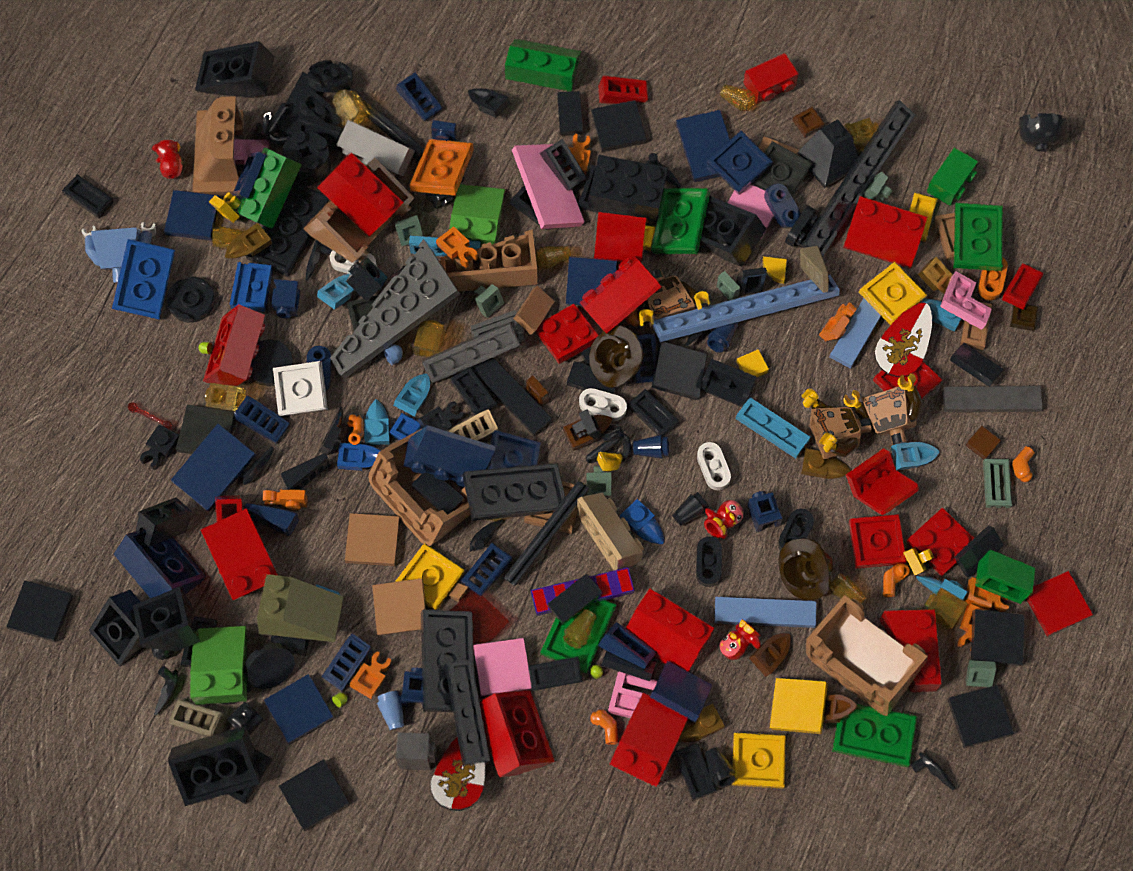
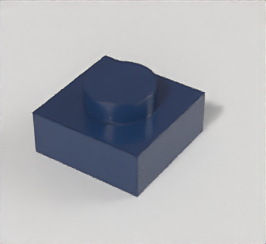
M433 120L431 130L434 140L456 141L457 131L455 123Z

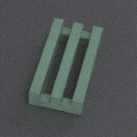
M984 459L983 472L986 508H991L992 506L996 508H1001V506L1011 508L1009 459ZM990 465H993L995 500H992ZM999 465H1003L1005 500H1001Z

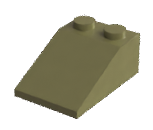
M266 575L257 615L259 634L335 642L343 605V596L293 577Z

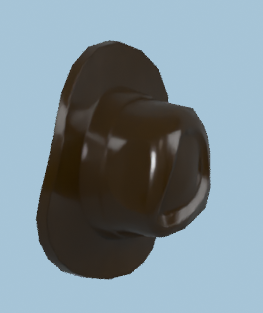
M615 326L607 334L603 331L591 345L589 354L593 374L601 384L609 388L620 387L631 380L638 373L644 357L643 348L637 336L631 330L622 326Z
M799 538L786 543L780 550L778 558L781 579L786 589L795 597L803 600H815L826 595L830 590L831 573L834 570L830 555L824 552L819 543L808 538Z

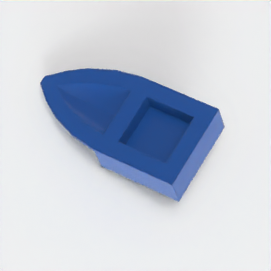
M340 443L337 467L338 469L362 471L363 468L373 466L380 450L364 444Z
M638 499L620 514V519L624 518L630 529L642 539L655 544L664 543L663 532L655 520V515Z

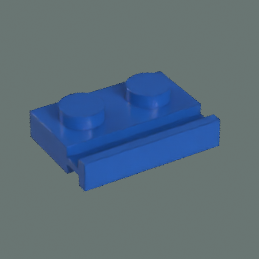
M238 262L230 300L231 309L240 304L254 311L265 312L273 272L272 265L242 264Z

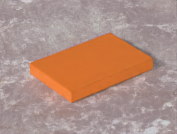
M429 139L411 180L410 190L413 192L455 196L474 151L473 143Z

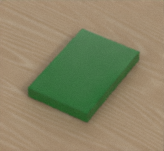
M708 188L664 189L651 247L653 254H698L710 196Z
M955 203L953 268L1001 271L1003 206Z
M606 600L591 603L564 625L556 617L540 655L554 661L579 657L581 672L587 674L599 643L615 611L616 604Z
M857 704L858 707L853 712L836 723L832 752L909 767L917 716L890 711L887 716H884L871 706Z

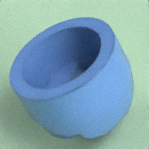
M392 344L383 350L384 356L390 365L398 363L402 358L403 351L398 345Z

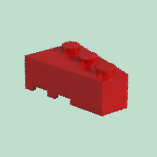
M935 610L884 611L880 621L882 626L885 627L887 634L904 647L907 644H917L927 655L926 663L909 685L910 691L936 692L941 686Z

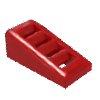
M603 76L599 83L600 103L617 104L636 100V103L648 101L647 80ZM635 88H639V94H635Z

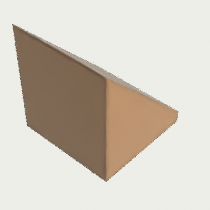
M456 583L448 596L460 604L468 594L469 588L468 586Z

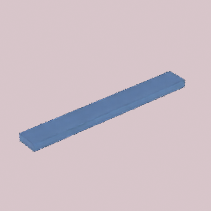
M829 275V290L825 293L812 280H807L703 307L700 310L695 309L654 320L652 327L660 342L839 296L840 289L832 276Z

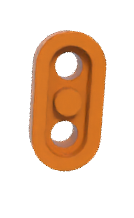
M1002 257L1001 271H981L978 293L986 300L997 299L1003 290L1008 263L1004 257ZM986 288H992L993 292L987 291Z

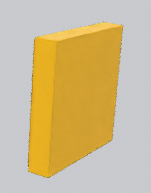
M895 262L859 290V293L890 325L904 311L919 304L927 296Z
M424 543L395 582L423 579L426 606L432 610H438L449 592L464 575L465 570Z
M776 678L770 729L822 734L828 684L822 681Z
M734 733L732 767L735 770V781L732 783V786L783 789L785 781V736Z

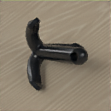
M282 103L273 117L270 112H267L264 115L262 125L261 123L256 124L255 133L259 139H266L270 144L274 145L285 144L291 136L275 137L273 133L289 110V105Z
M611 424L604 432L606 433L603 437L604 442L586 456V462L593 463L597 460L599 452H607L620 441L623 443L622 461L625 462L631 452L630 438L624 433L621 426Z

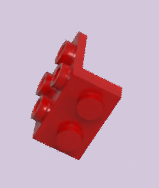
M885 448L846 474L853 497L881 515L890 512L919 491V486L916 482L895 469L891 454Z

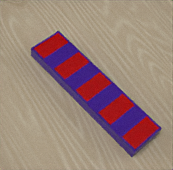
M628 567L589 576L602 591V595L592 603L634 593ZM578 579L531 590L536 616L552 613L547 604Z

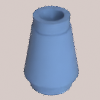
M392 691L377 696L379 701L377 705L389 726V730L404 727L401 696H398V692Z

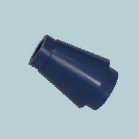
M738 323L715 328L708 335V346L718 353L727 350L738 327Z
M657 435L633 441L634 455L663 459V456H669L668 437Z

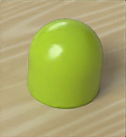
M202 342L199 344L198 349L203 354H211L213 345L211 342Z
M594 665L591 668V676L595 679L601 678L603 668L600 665Z
M342 692L332 697L334 705L339 708L348 700L347 695Z

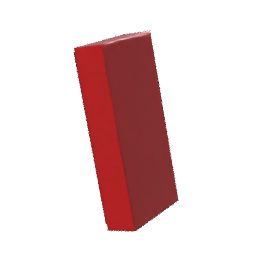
M1022 263L1005 291L1002 300L1023 310L1044 273Z

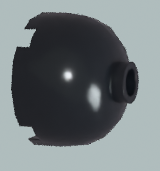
M1038 113V117L1030 119V114L1019 118L1020 136L1028 146L1035 147V151H1049V147L1057 145L1065 135L1066 117L1063 118V115Z

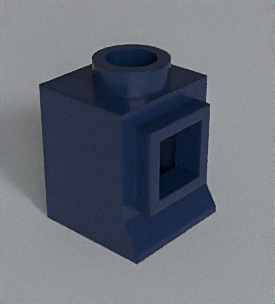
M274 279L276 289H273L272 307L276 311V315L280 318L297 317L301 292L298 289V281Z
M766 491L754 493L752 498L749 499L747 506L756 533L761 532L763 525L774 522L775 527H779L782 516L773 492L766 494ZM769 504L770 511L761 513L759 506Z
M414 667L411 668L410 672L404 671L401 703L405 707H408V702L422 703L423 707V685L421 690H409L410 681L422 682V668Z

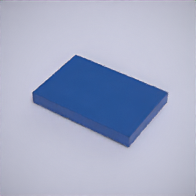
M127 239L112 309L160 320L176 250Z

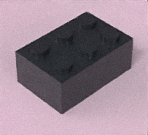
M598 155L589 195V209L658 221L668 167Z

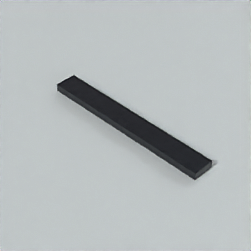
M895 101L801 243L803 248L818 246L823 257L856 207L859 197L863 196L915 117V114L902 101Z

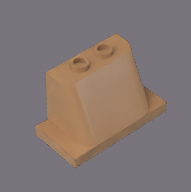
M219 97L212 103L208 111H197L193 175L194 193L225 196L228 192L232 194L241 174L237 170L234 160L235 135H243L244 112L239 110L236 97Z

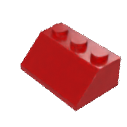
M349 153L317 187L367 236L372 235L404 203L352 153Z
M860 196L843 248L890 263L895 262L897 265L911 269L928 217Z
M633 256L631 259L626 258L623 260L615 273L606 275L600 281L601 285L595 290L590 289L583 295V300L580 304L607 334L662 286L642 263Z
M238 304L222 317L203 382L238 386L250 378L253 370L250 365L259 350L257 341L265 329V324L263 323L264 314Z
M650 588L637 606L626 627L629 632L656 652L654 658L664 664L669 661L690 672L708 644L714 631L712 626Z
M530 690L494 693L479 702L485 736L499 777L519 775L555 762Z

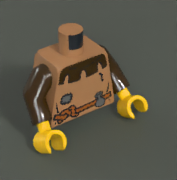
M656 269L651 271L650 274L662 287L638 306L636 310L640 326H644V322L648 321L651 329H653L652 324H654V320L694 310L695 304L697 309L700 310L702 309V303H707L708 305L711 303L707 292H698L684 281H680L677 276L665 278L662 270Z
M914 374L908 376L909 382L905 381L904 376L901 375L898 380L899 387L862 398L863 402L859 401L860 394L857 390L852 391V396L855 400L849 399L847 394L844 396V404L848 407H854L853 410L860 419L869 418L873 432L884 436L890 435L892 445L907 443L904 430L916 426V420L919 418L923 401L917 387L913 386L916 381Z
M810 388L802 394V398L805 399L803 401L804 407L812 408L809 426L823 459L836 455L847 457L859 447L861 433L871 432L869 418L856 420L851 408L827 405L818 399V394Z

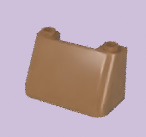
M373 158L365 166L404 202L372 235L367 236L334 203L329 201L303 228L311 237L351 263L354 261L360 263L369 254L366 251L369 247L368 245L398 214L401 217L404 216L411 208L409 203L414 199L404 186L376 158Z
M416 431L379 451L368 478L370 485L376 493L399 516L420 542L431 546L470 515L465 487L461 490L453 480L448 479L444 481L461 494L465 501L448 515L443 510L439 511L412 488V483L422 473L413 472L412 468L404 466L409 438L418 432Z
M844 595L806 639V654L824 672L877 712L887 716L926 663L927 655L917 644L902 646L865 618L864 607L858 600L854 598L849 599Z

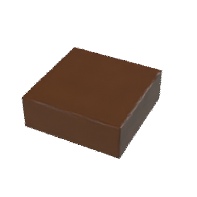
M813 107L793 116L792 119L804 138L819 131L825 125Z
M533 375L526 380V391L540 406L545 405L549 401L548 391Z
M981 425L965 446L984 460L987 459L1001 440Z

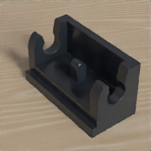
M711 359L703 377L700 390L743 407L754 388L756 376Z
M177 497L138 511L139 518L136 525V533H142L144 528L146 530L144 543L148 547L186 533L192 511Z

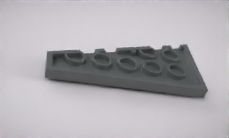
M424 239L418 245L420 248L415 255L407 259L405 262L406 266L401 273L392 278L372 304L373 308L367 316L363 315L358 323L360 325L353 334L348 335L330 357L339 374L344 379L460 295L453 281Z

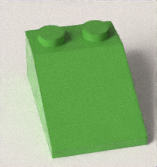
M460 184L451 214L449 229L454 226L468 240L481 241V247L491 242V245L498 243L505 189Z
M246 626L197 629L200 642L193 644L190 698L196 705L246 702L247 678L244 672L247 660Z

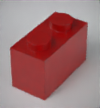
M784 53L745 71L743 83L756 104L762 101H770L779 93L791 91L797 84L798 72Z

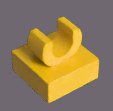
M230 192L223 197V200L215 195L209 201L223 217L232 223L240 217L234 209L239 207L241 201Z
M915 547L904 552L914 575L927 570L924 562L934 558L930 549L918 553Z

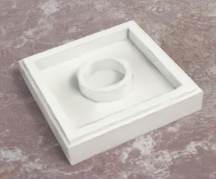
M321 361L273 368L279 416L328 410Z

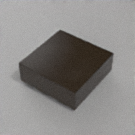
M1026 304L1022 310L1013 305L1010 327L1034 331L1038 307Z

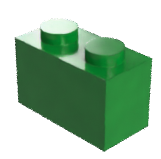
M953 148L931 179L927 193L951 206L955 199L959 201L966 190L964 188L967 182L971 184L978 173L975 170L978 161Z
M989 550L978 562L975 586L1021 604L1033 592L1035 568L1002 555L999 552Z

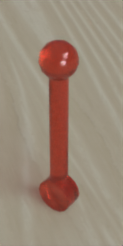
M131 402L128 404V410L131 413L137 412L167 429L172 427L170 421H164L138 408L136 403Z

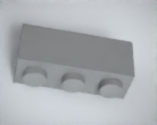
M350 120L347 121L337 143V146L343 148V154L348 155L352 153L355 156L358 155L364 158L362 162L365 164L376 158L394 177L396 174L404 176L415 152Z

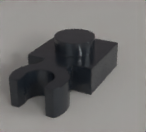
M453 401L447 405L444 412L438 406L420 417L418 422L422 428L428 425L448 431L452 427L450 421L456 422L460 420L464 413L460 412L455 415L451 412V408L457 404Z
M158 424L145 443L149 450L141 454L140 462L145 464L147 459L153 458L154 460L150 466L153 470H156L160 465L159 458L161 455L166 458L169 457L177 445L179 435Z

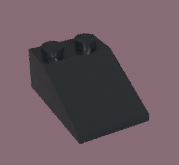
M260 41L206 51L203 53L195 90L200 93L246 98L265 95L275 56Z
M709 196L699 245L720 258L742 267L767 228L756 214Z

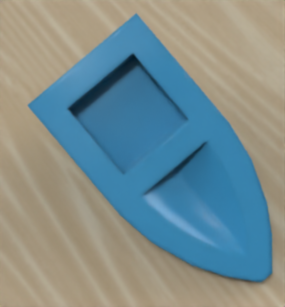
M350 274L339 276L318 290L317 297L334 310L351 299V293L354 291L346 282Z
M924 299L920 302L929 305L933 322L955 332L961 318L940 307L942 301Z
M421 374L409 380L395 399L393 406L415 417L426 401L430 389L428 374Z
M377 399L370 405L364 420L365 445L368 446L390 444L388 415L383 405Z
M923 442L900 443L891 446L896 470L917 468L931 462L939 454L938 449Z
M927 576L916 577L929 590L957 607L967 593L961 584L953 580L948 581L945 579L943 582Z

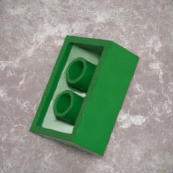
M515 39L511 43L507 54L505 79L572 91L581 51Z
M264 147L262 153L266 157L248 199L240 200L241 204L237 207L236 211L256 223L273 229L302 164Z

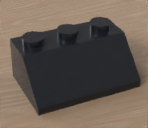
M246 725L172 747L167 760L185 806L260 784L255 750Z

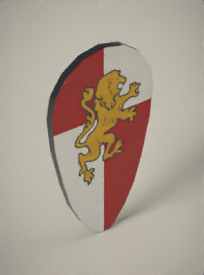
M919 303L904 311L878 341L875 359L880 369L888 375L894 377H901L903 375L907 377L915 373L921 366L932 329V314L927 303Z
M458 737L452 741L445 751L431 780V793L434 800L441 807L450 811H462L475 805L482 795L485 779V763L462 765Z

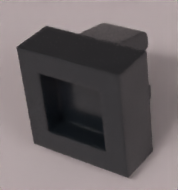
M588 409L580 412L581 420L572 425L575 434L579 438L589 435L594 440L602 437L603 434L594 414Z
M243 702L227 721L234 728L246 725L250 735L264 719L247 702Z

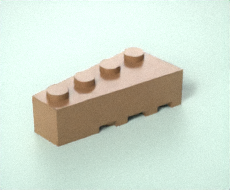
M533 229L524 232L525 235L515 238L514 236L506 237L502 242L492 245L491 242L483 244L481 248L475 249L478 255L477 260L470 256L466 257L469 265L467 268L460 264L458 256L453 260L448 256L440 257L441 265L458 291L476 290L480 286L487 289L492 284L497 288L538 285Z

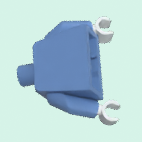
M145 222L141 223L142 232L138 228L97 231L95 226H92L93 231L91 233H87L85 228L82 229L85 237L86 254L101 269L112 270L113 283H118L127 239L151 244L152 237L156 235L155 223H153L151 228L147 229Z

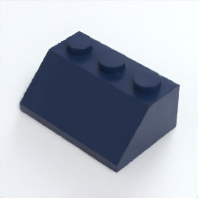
M427 425L409 438L404 466L412 468L413 472L433 474L436 479L453 480L459 486L465 487L462 476L464 471L486 470L495 451V446Z
M145 529L140 534H137L136 531L126 534L114 552L115 557L150 598L179 586L186 595L206 578V575L174 538L148 547L144 543Z

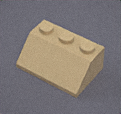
M603 493L583 496L577 499V516L613 571L627 567L630 568L642 561V551L644 548L638 538L633 539L629 533L630 527L624 518L620 519L616 514L617 508L612 499H606Z

